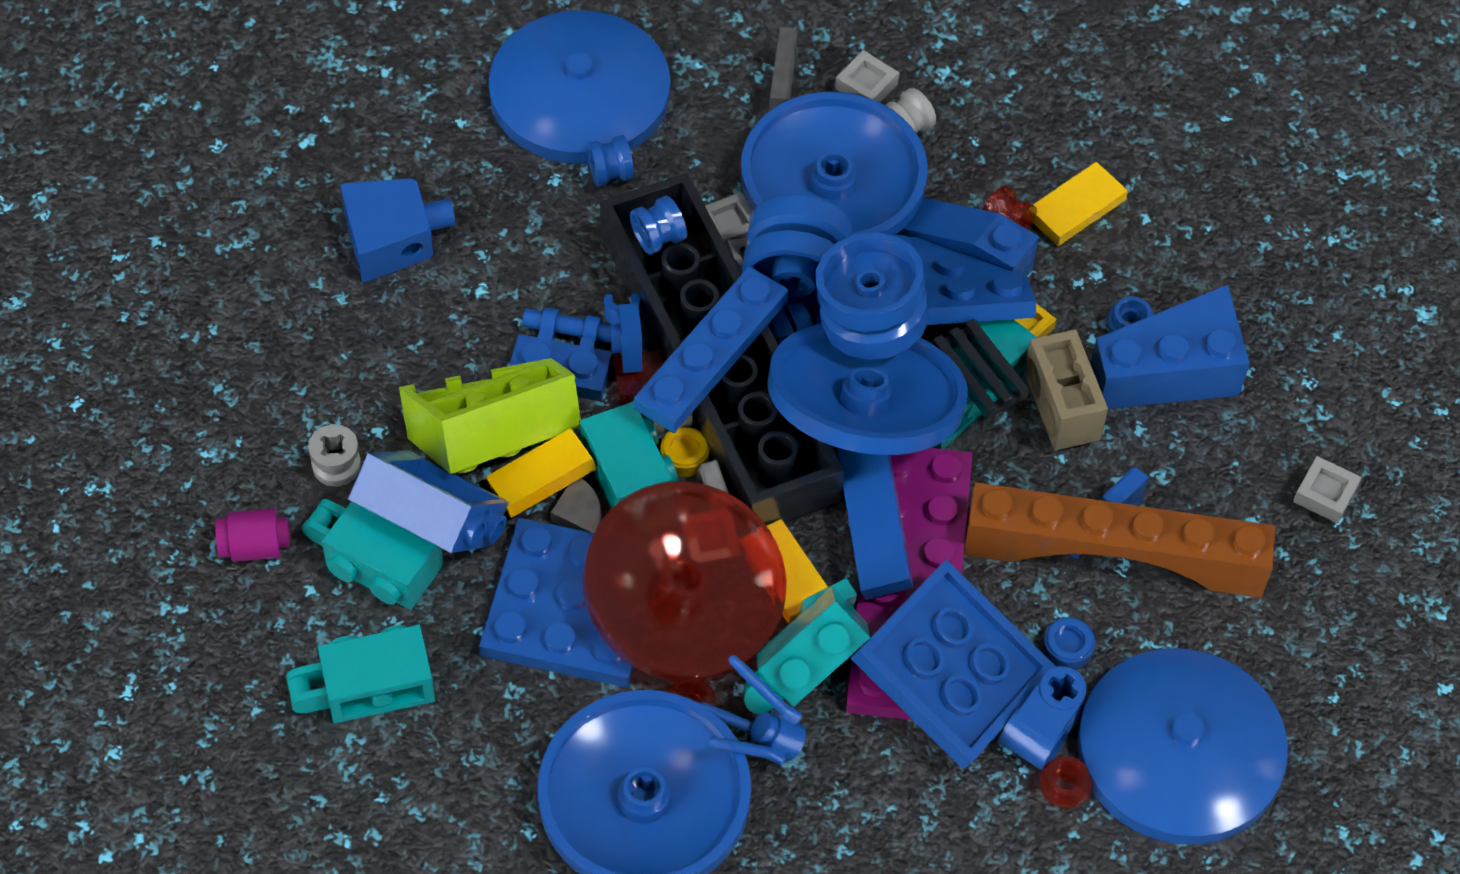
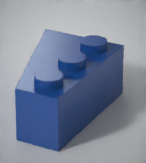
M1225 285L1098 337L1090 365L1108 409L1240 396L1250 363L1229 286Z

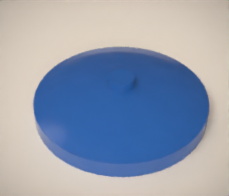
M582 10L554 13L524 25L514 32L498 50L489 74L491 108L499 126L506 135L528 152L552 161L588 164L587 142L598 141L604 144L611 142L614 136L625 135L630 151H632L649 139L657 130L669 106V67L664 54L656 42L646 32L627 20L596 11Z
M843 92L806 94L776 106L766 113L752 128L743 147L741 160L742 189L752 211L759 203L777 196L801 195L815 197L835 205L848 216L853 226L852 236L873 232L896 235L913 219L922 204L928 174L924 147L914 129L904 118L875 100Z
M822 323L801 329L784 339L773 353L768 375V391L771 400L781 415L792 425L826 444L866 454H908L942 443L955 433L960 426L968 397L966 380L959 367L948 355L928 341L920 338L908 350L892 357L866 360L848 356L831 345L823 332Z
M1166 648L1151 650L1124 660L1107 672L1096 684L1086 701L1080 720L1078 755L1082 772L1093 794L1109 813L1121 823L1138 833L1159 841L1173 844L1197 845L1213 843L1232 837L1250 827L1266 812L1273 802L1285 774L1288 742L1285 727L1277 707L1262 686L1249 674L1231 662L1206 652L1192 649Z
M655 690L627 691L609 695L587 705L574 714L558 730L548 745L541 763L538 778V802L540 817L549 841L561 858L579 874H709L729 856L742 836L750 809L751 777L745 754L711 747L708 741L711 737L737 740L730 728L712 711L689 698L669 692Z

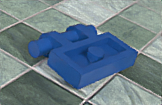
M545 307L544 311L526 308L522 326L538 329V337L518 334L509 366L552 358L574 374L578 397L602 402L612 366V352L597 349L599 341L611 343L610 325L612 324L603 323L602 317L587 315L586 319L560 315L559 309ZM560 333L581 337L580 345L555 341L556 335Z

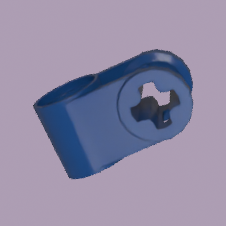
M1055 667L1048 670L1024 704H1021L1007 722L1000 735L999 744L1040 770H1046L1058 754L1067 735L1077 723L1082 713V703L1086 696V683L1082 675L1069 667Z

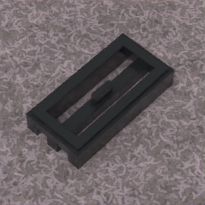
M975 319L966 322L965 328L962 330L958 327L950 330L949 336L946 338L940 335L933 339V345L948 355L961 370L966 380L968 396L986 419L1028 397L1029 388ZM958 347L972 365L973 371L979 379L986 383L998 400L992 401L954 352L953 348Z

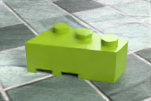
M552 358L491 369L492 378L462 384L459 375L445 378L446 387L418 393H416L414 384L399 387L408 440L449 474L470 472L480 463L497 457L514 456L522 448L541 441L547 442L569 428L572 430L580 428L579 420H581L574 374Z

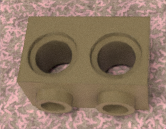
M1077 330L1030 339L1024 374L1054 451L1101 440L1108 407Z

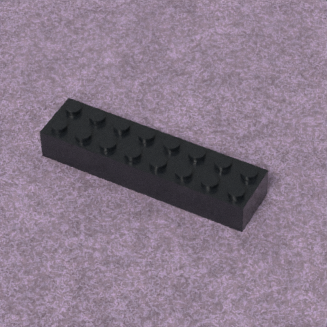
M688 173L600 201L601 237L630 295L631 293H637L640 296L641 317L664 363L741 276ZM666 195L679 208L686 225L687 237L678 243L669 241L662 245L659 252L650 255L644 251L634 234L630 221V212L638 207L648 209L654 206L658 198ZM768 325L692 412V419L697 429L705 437L713 461H718L726 487L750 534L780 519L786 522L841 502L844 469L832 446L807 435L792 425L781 415L771 400L768 391V375L771 359L778 344Z

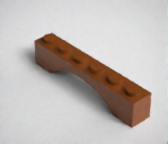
M974 482L964 555L1008 562L1059 554H1092L1120 557L1172 570L1214 592L1262 598L1273 569L1275 525Z

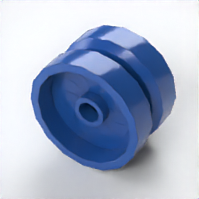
M786 195L773 197L761 202L750 214L742 274L750 266L789 289L788 302L784 306L800 302L807 310L820 309L816 288V268L826 251L838 241L852 236L853 226L848 216L839 208L815 197Z
M880 232L862 233L838 241L823 254L816 268V288L820 304L822 329L831 345L848 356L866 360L882 359L908 350L922 337L928 323L923 260L912 245L898 236Z

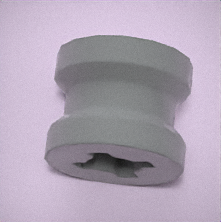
M909 88L903 92L898 102H888L885 104V106L904 118L916 133L918 131L927 132L936 125L937 118L932 104L922 92L915 88Z
M336 424L326 425L316 430L309 439L308 450L314 476L319 482L327 486L338 487L346 485L353 481L360 472L361 459L358 452V442L356 435L349 428ZM332 450H342L340 454L329 453Z

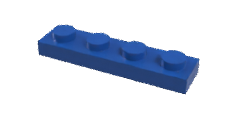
M749 266L634 397V409L672 433H675L788 302L789 289Z

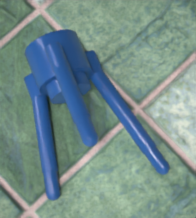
M731 655L728 658L729 664L777 711L771 713L763 712L753 723L721 708L701 702L699 704L712 711L724 723L751 734L752 740L756 742V744L727 738L711 737L708 741L709 745L727 751L766 758L778 765L791 761L799 754L806 739L805 726L798 722L802 716L801 711L787 705L754 671L736 655Z

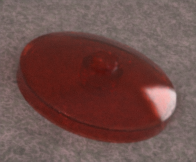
M694 482L659 483L642 488L622 499L607 513L597 527L587 548L582 574L583 595L588 613L595 628L607 645L633 667L649 675L677 682L713 680L736 671L728 662V658L731 655H736L744 664L748 663L764 647L777 628L786 599L787 580L782 554L765 523L752 509L734 496L709 485Z

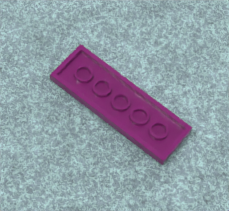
M928 448L908 454L890 455L914 588L865 600L859 585L857 612L867 622L870 637L946 559L962 574L973 452ZM851 659L846 713L912 720Z

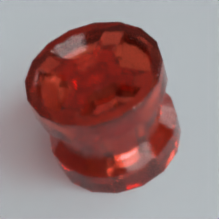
M1007 185L997 189L982 208L985 211L999 213L1027 230L1032 225L1037 214V207L1029 201L1021 202L1016 198V192Z

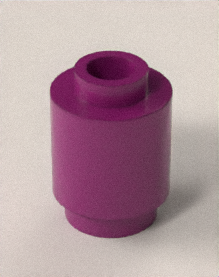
M277 508L228 512L227 517L216 518L215 520L216 544L219 558L231 557L232 562L281 558V548L290 547L288 517H279Z

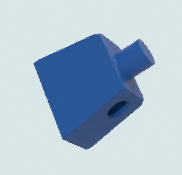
M412 178L340 184L344 214L362 282L376 279L430 259L433 255L431 231L456 226L450 198L423 204L418 183Z

